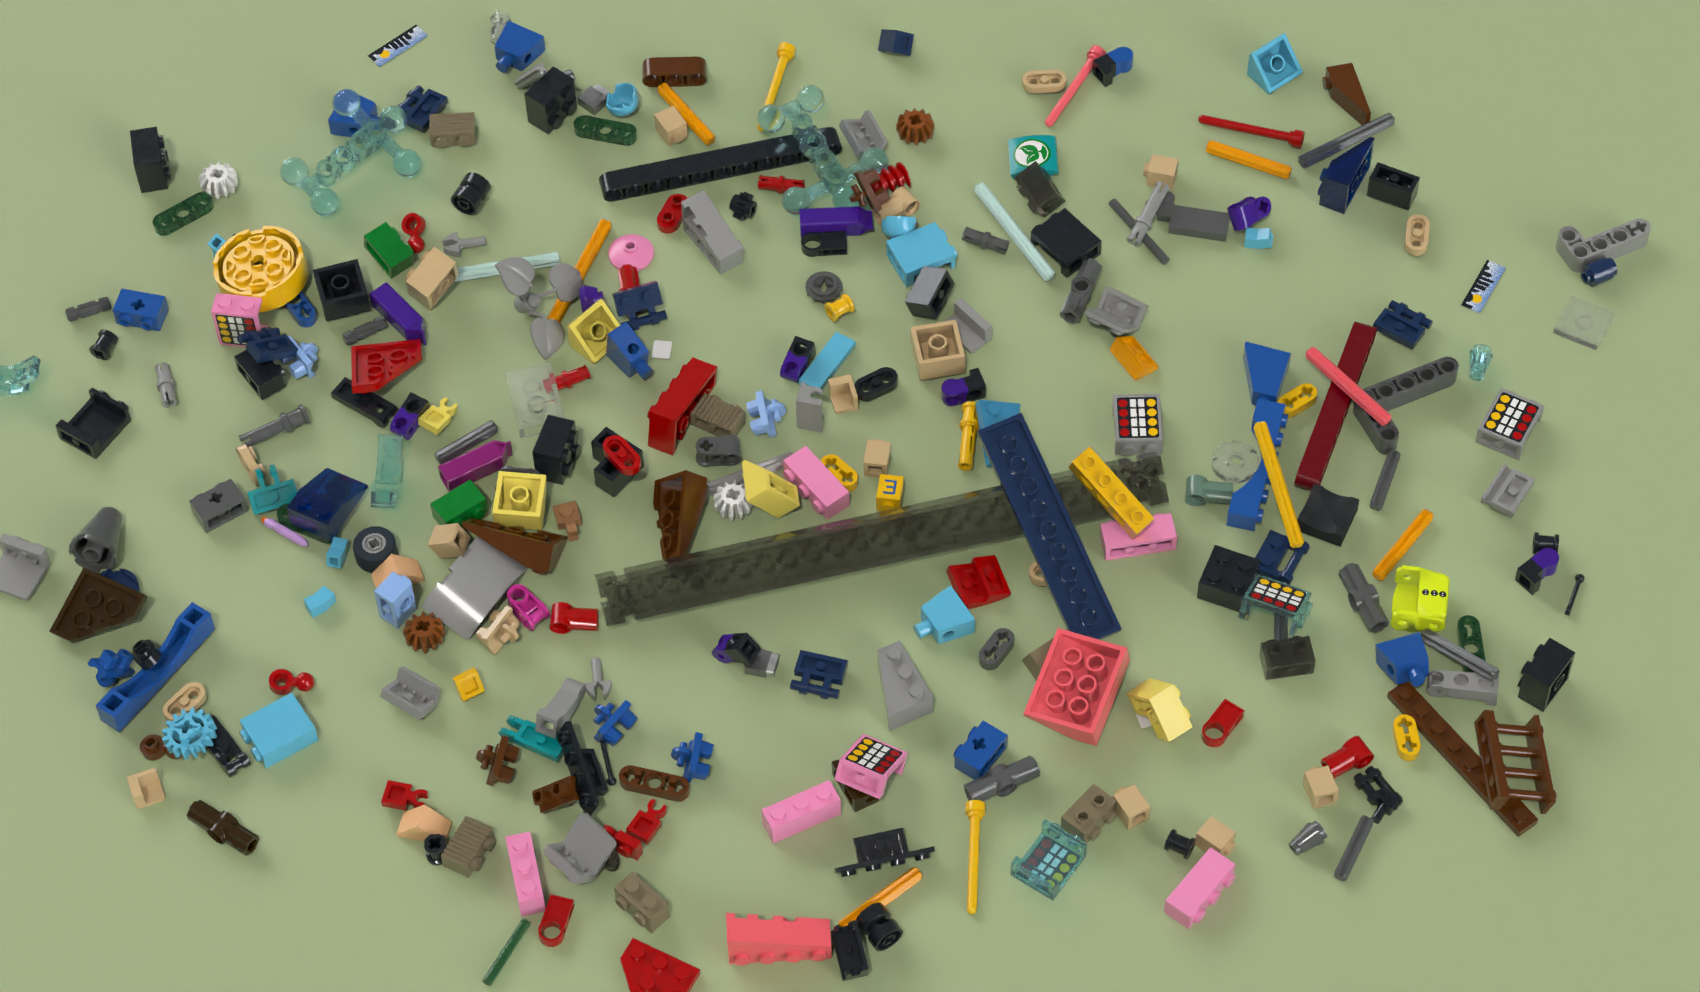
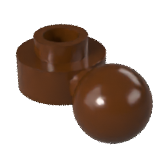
M156 734L146 736L140 743V751L147 760H158L164 754L170 759H179L183 756L181 754L180 757L176 758L173 753H169L162 737Z

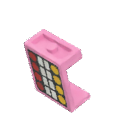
M216 293L211 314L220 345L246 347V343H238L237 336L239 334H244L247 330L260 331L261 328L268 327V325H260L258 317L262 298Z
M863 734L839 759L834 780L880 799L884 794L888 777L893 772L902 775L908 752Z

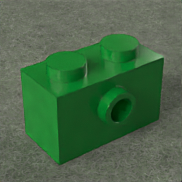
M384 222L364 235V247L392 279L413 265L414 251L408 243L404 244L400 239V234L396 228H391L387 222Z
M471 480L430 503L432 516L439 525L458 523L462 527L464 521L470 518L480 519L488 512L486 498Z

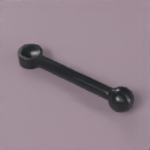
M1582 574L1575 576L1576 583L1565 615L1570 616L1580 584L1585 580Z
M601 740L600 745L608 774L607 784L614 786L617 780L612 774L605 740Z

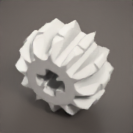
M220 161L217 165L210 163L209 168H203L202 174L199 175L201 190L209 198L213 196L217 200L220 196L227 198L228 193H234L235 187L238 186L236 171L228 163L224 165Z
M735 480L731 485L725 482L724 487L718 486L717 493L713 496V502L715 503L716 513H720L722 519L729 516L732 522L734 517L742 520L743 514H750V508H753L754 505L746 500L744 483L738 485Z

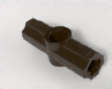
M202 800L194 801L189 807L187 813L188 820L206 830L207 834L217 843H226L245 856L252 854L259 842L258 835L240 825L238 820L229 812H219Z

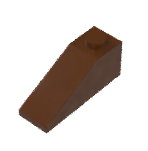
M1353 63L1326 67V74L1322 78L1324 89L1328 90L1330 98L1361 125L1370 122L1371 112Z

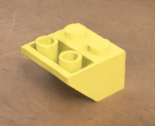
M747 460L742 461L747 502L777 518L800 506L796 485Z

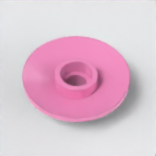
M628 234L617 238L610 245L608 256L611 264L617 269H620L623 265L631 264L637 267V271L651 263L654 249L651 242L645 237Z

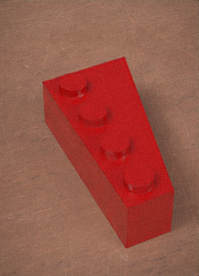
M694 357L690 359L687 365L684 364L679 375L671 380L669 388L666 392L663 391L660 394L658 402L655 406L652 405L648 411L649 447L672 456L677 450L675 447L677 439L682 441L686 435L685 430L688 422H691V411L704 393L710 395L716 385L717 366Z

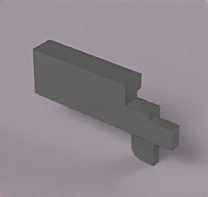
M1169 191L1167 192L1155 215H1157V220L1170 222L1169 234L1226 242L1230 221L1228 213L1174 205V194Z

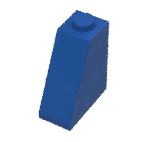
M1245 342L1243 361L1251 404L1256 405L1258 398L1273 402L1278 401L1289 369L1291 353Z

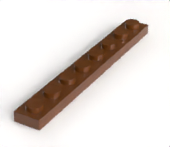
M1409 682L1402 683L1389 691L1387 698L1402 714L1409 715L1415 720L1417 730L1490 807L1481 758ZM1509 799L1500 810H1493L1517 837L1538 823V818L1518 799Z

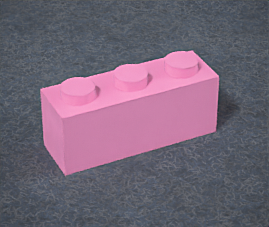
M807 446L783 460V475L785 479L797 486L799 494L811 502L816 513L822 514L828 520L850 506L849 491Z
M1171 513L1154 514V520L1134 539H1131L1116 521L1100 524L1099 538L1105 561L1176 550L1177 534Z
M828 780L761 809L762 824L774 844L841 815V800L832 783Z
M525 832L506 836L521 917L545 912L544 896L531 833Z
M1210 847L1165 900L1164 913L1188 929L1194 923L1198 924L1203 919L1206 908L1209 905L1213 906L1218 901L1221 890L1224 887L1228 888L1233 883L1236 877L1234 874L1235 863Z

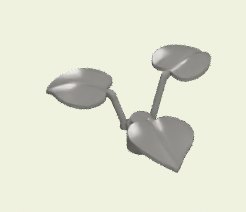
M519 257L504 259L496 263L495 267L501 276L505 288L511 294L517 296L514 300L516 311L519 313L527 312L528 316L534 315L539 317L531 323V337L541 357L544 360L549 359L563 343V329L557 320H547L546 315L534 310L538 308L540 298L556 292L557 298L561 302H569L575 299L579 294V288L582 287L581 274L578 269L569 264H557L549 272V283L553 288L536 295L533 292H529L533 287L530 281L535 276L532 265L527 260Z

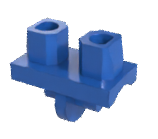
M119 649L117 654L111 650H103L99 658H91L88 662L90 667L98 669L96 679L102 687H111L115 683L116 678L132 677L135 672L130 667L134 656L126 649Z
M625 700L613 714L611 713L614 709L612 703H608L606 707L598 704L594 708L597 716L593 721L597 725L602 721L605 723L593 738L598 743L603 739L606 743L614 746L623 735L614 725L619 722L628 730L638 719L629 710L632 704Z
M695 732L694 740L689 742L688 748L686 742H681L680 747L673 748L671 752V757L677 761L676 765L678 767H683L685 762L683 777L689 783L692 778L705 780L710 769V764L702 763L698 760L699 757L709 760L714 744L702 740L703 734Z

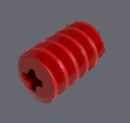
M897 162L895 167L888 165L887 170L880 168L879 172H877L880 180L871 185L873 191L884 187L886 191L890 189L893 193L896 190V186L903 187L905 183L911 188V181L905 166L901 162Z

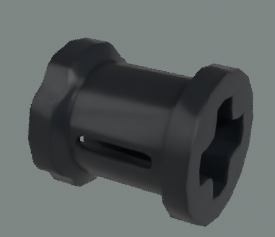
M102 329L98 333L99 338L95 345H92L89 350L94 357L107 360L112 346L118 342V337L111 331Z
M1534 532L1532 554H1536L1544 548H1551L1558 553L1559 534L1546 536Z
M1172 829L1165 842L1164 850L1175 851L1188 860L1195 847L1196 839L1193 837L1189 839L1178 834L1177 830Z
M430 834L424 840L427 860L432 865H442L441 854L446 848V839L440 834Z

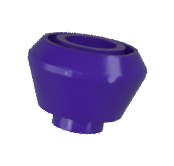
M583 285L579 288L583 313L599 299L604 301L603 292H598L597 287Z

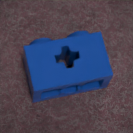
M122 288L113 308L116 324L125 327H138L147 331H161L169 311L165 296Z
M984 720L978 727L974 726L971 729L967 741L963 745L960 744L953 754V757H955L954 768L974 780L986 775L1007 748L1008 735Z

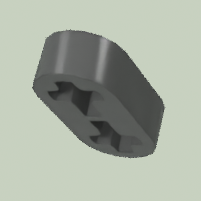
M1006 628L997 629L979 652V664L983 669H996L1010 653L1014 646V634L1012 631ZM1004 638H1007V642L1003 641L999 646V639L1003 640ZM994 652V659L985 660L986 657H990Z

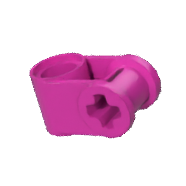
M516 584L508 589V606L513 609V614L527 630L532 631L537 623L544 618L548 619L550 617V612L544 603L538 600L524 585ZM518 598L523 599V600H521V601H515V599H518Z

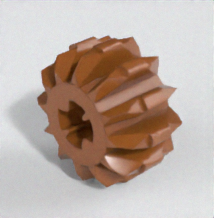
M914 107L911 112L905 109L904 114L899 115L896 131L899 133L900 140H905L907 144L914 142L917 146L918 142L925 144L927 139H931L933 135L934 122L930 113L925 114L924 109L917 111Z
M422 611L421 616L413 614L412 620H406L403 635L408 647L412 646L415 652L422 649L426 653L428 648L435 651L436 644H442L445 629L442 620L436 618L433 612L426 616V613Z

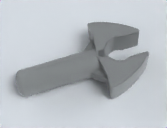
M454 232L442 240L443 246H447L443 247L444 253L449 256L460 257V251L463 248L486 245V238L481 236L460 239L457 237V232Z
M595 657L591 659L593 681L585 684L587 694L596 702L595 691L597 687L603 690L604 700H606L611 692L612 682L611 680L604 681L602 679L601 661Z

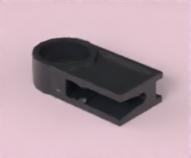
M846 231L807 233L801 239L802 252L809 257L847 255ZM809 241H816L820 243V245L816 248H808L805 246V244Z

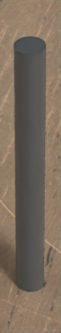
M1115 198L1109 202V206L1132 230L1135 226L1134 218ZM1145 233L1142 242L1163 265L1167 264L1170 258Z

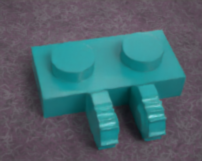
M275 464L269 465V471L275 484L265 486L264 475L260 468L255 469L260 488L247 492L254 515L300 502L294 479L280 482Z

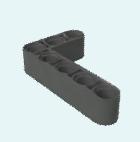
M1442 357L1366 387L1363 390L1386 411H1390L1454 385L1459 364L1455 358ZM1354 401V416L1377 451L1384 455H1387L1389 450L1396 451L1399 431L1392 419L1387 425L1382 426Z

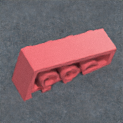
M726 913L729 964L743 966L757 962L772 964L775 961L796 963L800 960L812 959L814 961H823L832 958L830 919L797 917L794 921H789L783 916H773L770 920L758 919V915L747 914L746 919L735 918V913Z

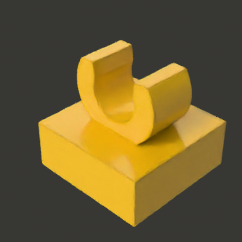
M474 667L452 678L462 701H466L485 691L479 674Z

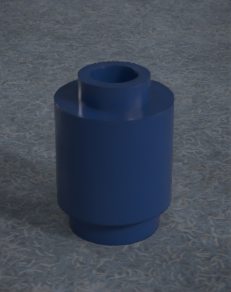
M1603 257L1586 264L1582 268V280L1592 287L1610 280L1617 274L1616 263L1610 257Z

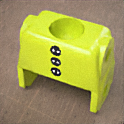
M1406 565L1398 567L1395 574L1397 586L1392 600L1391 627L1394 630L1421 632L1427 628L1434 632L1442 631L1445 628L1449 577L1421 567Z

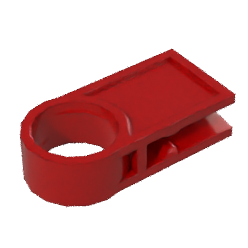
M1224 699L1202 727L1203 743L1209 747H1219L1224 744L1225 740L1244 717L1243 713L1245 710ZM1216 728L1223 733V736L1218 739H1211L1205 732L1208 729Z
M550 895L543 918L538 927L539 939L543 945L555 947L562 943L575 906L573 899ZM549 927H556L561 931L559 936L553 939L543 937L542 933Z

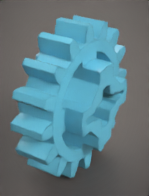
M191 708L189 713L182 709L181 715L173 714L174 720L166 721L165 723L168 728L162 729L164 734L162 740L168 752L173 753L176 758L180 757L181 754L184 759H188L190 754L197 758L198 752L206 753L205 747L213 746L211 739L217 738L214 731L217 727L211 715L205 714L203 709L199 710L198 713L195 708Z

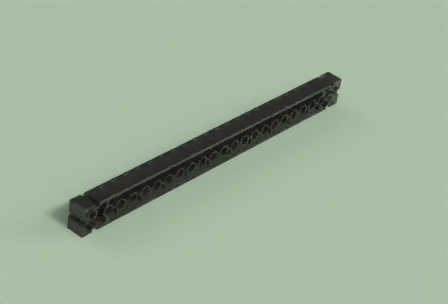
M1156 452L1136 455V462L1128 458L1104 462L1139 502L1144 501L1150 506L1169 502L1166 483L1158 477V475L1164 474L1161 455ZM1071 470L1050 474L1072 523L1110 515ZM1001 485L626 567L623 568L624 574L616 576L614 571L595 574V580L600 598H606L605 602H600L606 626L625 623V616L633 615L635 620L1022 535L1023 532Z

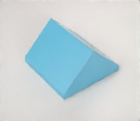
M1282 33L1249 54L1247 75L1267 94H1270L1303 73L1285 33Z

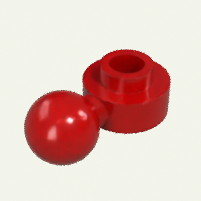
M409 213L403 218L401 227L404 233L410 235L407 243L412 247L414 254H418L425 248V242L419 235L423 233L426 223L422 216L416 213Z
M277 669L269 676V688L277 695H285L293 687H297L298 690L303 692L309 691L313 688L315 682L310 673L302 672L293 677L285 669ZM279 683H285L284 686H278Z

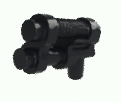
M1370 766L1365 770L1366 775L1358 773L1353 779L1357 789L1363 790L1368 796L1367 801L1371 805L1377 806L1371 818L1374 820V823L1379 824L1385 813L1390 816L1393 811L1398 809L1399 805L1403 803V798L1398 792L1393 790L1378 768ZM1376 782L1380 789L1375 790L1370 783Z

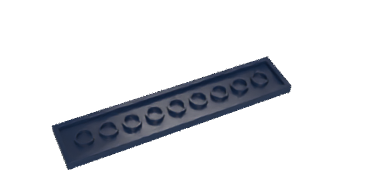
M1022 413L978 430V437L1067 630L1099 640L1120 632L1122 628Z

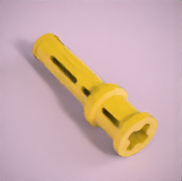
M971 401L962 404L963 419L959 424L962 438L958 468L963 471L973 469L976 433L980 430L977 411L975 410L976 402Z

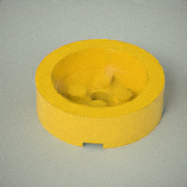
M263 226V229L250 232L247 229L237 233L220 247L213 260V275L221 294L262 298L259 313L277 309L293 300L304 288L309 275V266L297 237L290 231L276 226ZM256 262H263V265H262V264L254 265V264H255Z

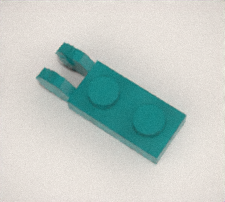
M511 715L506 720L508 725L519 731L514 732L502 727L498 732L500 737L502 735L509 737V742H514V744L558 763L563 755V751L557 738L555 739L536 732V724L531 721H524Z

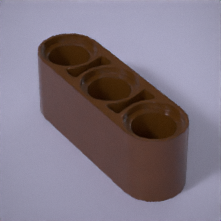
M697 56L647 58L642 64V82L648 87H658L662 83H667L670 87L701 86L706 82V60Z

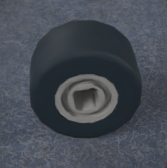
M372 526L365 528L357 534L353 542V551L357 565L369 573H373L391 554L398 555L394 535L383 527Z

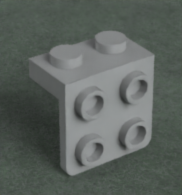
M1106 286L1098 306L1086 309L1084 314L1089 317L1090 322L1097 325L1104 324L1109 327V331L1122 335V333L1129 334V332L1139 330L1149 305L1110 286Z
M3 533L0 538V546L3 552L0 558V592L22 600H28L51 565L46 548L41 544H32L18 536H9Z
M581 813L563 842L548 844L543 853L549 858L553 866L559 868L566 875V878L571 883L576 885L594 882L616 847V840L588 813Z

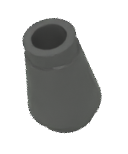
M1317 821L1308 822L1288 845L1294 854L1298 856L1324 843L1327 834Z

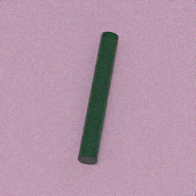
M521 919L483 978L482 982L484 984L492 985L530 926L529 921Z

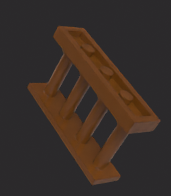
M1484 710L1474 724L1490 809L1500 810L1509 799L1538 801L1540 813L1546 814L1556 803L1557 795L1553 789L1543 738L1544 729L1540 723L1539 715H1534L1525 726L1499 724L1495 721L1494 711ZM1498 733L1526 736L1528 747L1502 745L1499 742ZM1502 755L1530 758L1532 769L1506 767L1503 763ZM1506 777L1534 779L1536 791L1510 789Z

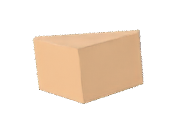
M391 554L371 574L376 588L392 572L400 576H406L412 582V585L425 581L417 559Z
M422 805L403 812L397 836L424 841L430 834H440L447 842L452 821L430 807Z

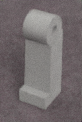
M1434 670L1428 675L1426 691L1433 697L1447 696L1487 701L1486 705L1496 706L1500 674H1498L1496 680L1489 681L1475 672Z
M567 678L545 708H540L536 713L535 731L556 739L563 724L569 721L579 707L585 695L586 684ZM548 722L553 723V729L546 728L545 724Z

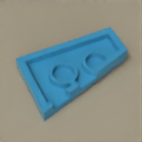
M979 400L975 404L979 429L1017 415L1020 411L1019 403ZM983 447L986 467H992Z

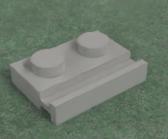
M1504 464L1483 494L1481 503H1487L1491 508L1512 518L1534 485L1535 479L1516 469L1511 470Z

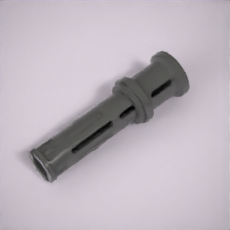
M300 404L297 409L286 414L282 412L278 419L238 437L241 442L250 438L251 440L245 442L246 446L249 447L283 431L290 433L294 427L303 423L309 424L310 419L303 405Z

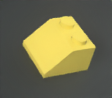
M499 471L492 511L494 522L501 523L502 527L521 526L523 529L542 530L546 501V475Z

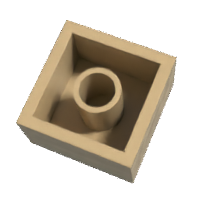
M435 246L431 251L427 250L422 255L419 266L416 269L412 268L406 276L408 294L429 310L434 307L459 276L456 262Z
M956 320L910 327V344L919 381L965 373V353Z

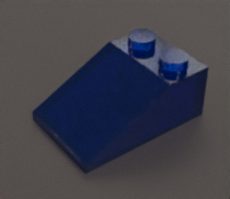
M1367 138L1332 160L1328 168L1322 170L1319 179L1322 183L1318 189V195H1320L1319 205L1345 214L1371 167L1375 138Z
M326 468L300 488L287 506L290 523L332 541L368 489V485Z

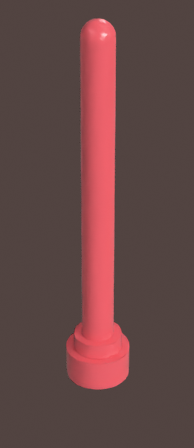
M1093 45L1087 52V62L1045 120L1046 126L1051 127L1092 70L1093 60L1106 54L1102 47Z

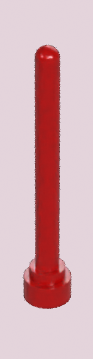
M1200 115L1198 118L1201 124L1288 141V144H1291L1292 147L1300 149L1302 148L1305 131L1297 129L1289 133L1206 115Z

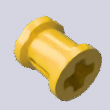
M846 293L842 294L840 299L824 304L826 314L833 322L837 321L838 317L843 314L855 311L854 304Z

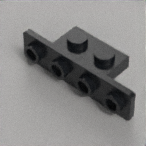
M566 721L557 734V741L561 745L564 761L568 766L570 775L576 777L575 788L580 799L579 805L583 813H588L591 816L599 805L597 796H604L608 788L594 749H581L572 722Z
M903 827L853 838L858 863L834 868V873H841V877L856 874L855 869L865 867L866 872L881 869V863L890 862L891 866L906 863L905 858L914 856L915 861L930 858L929 853L934 852L935 848L933 846L908 852Z

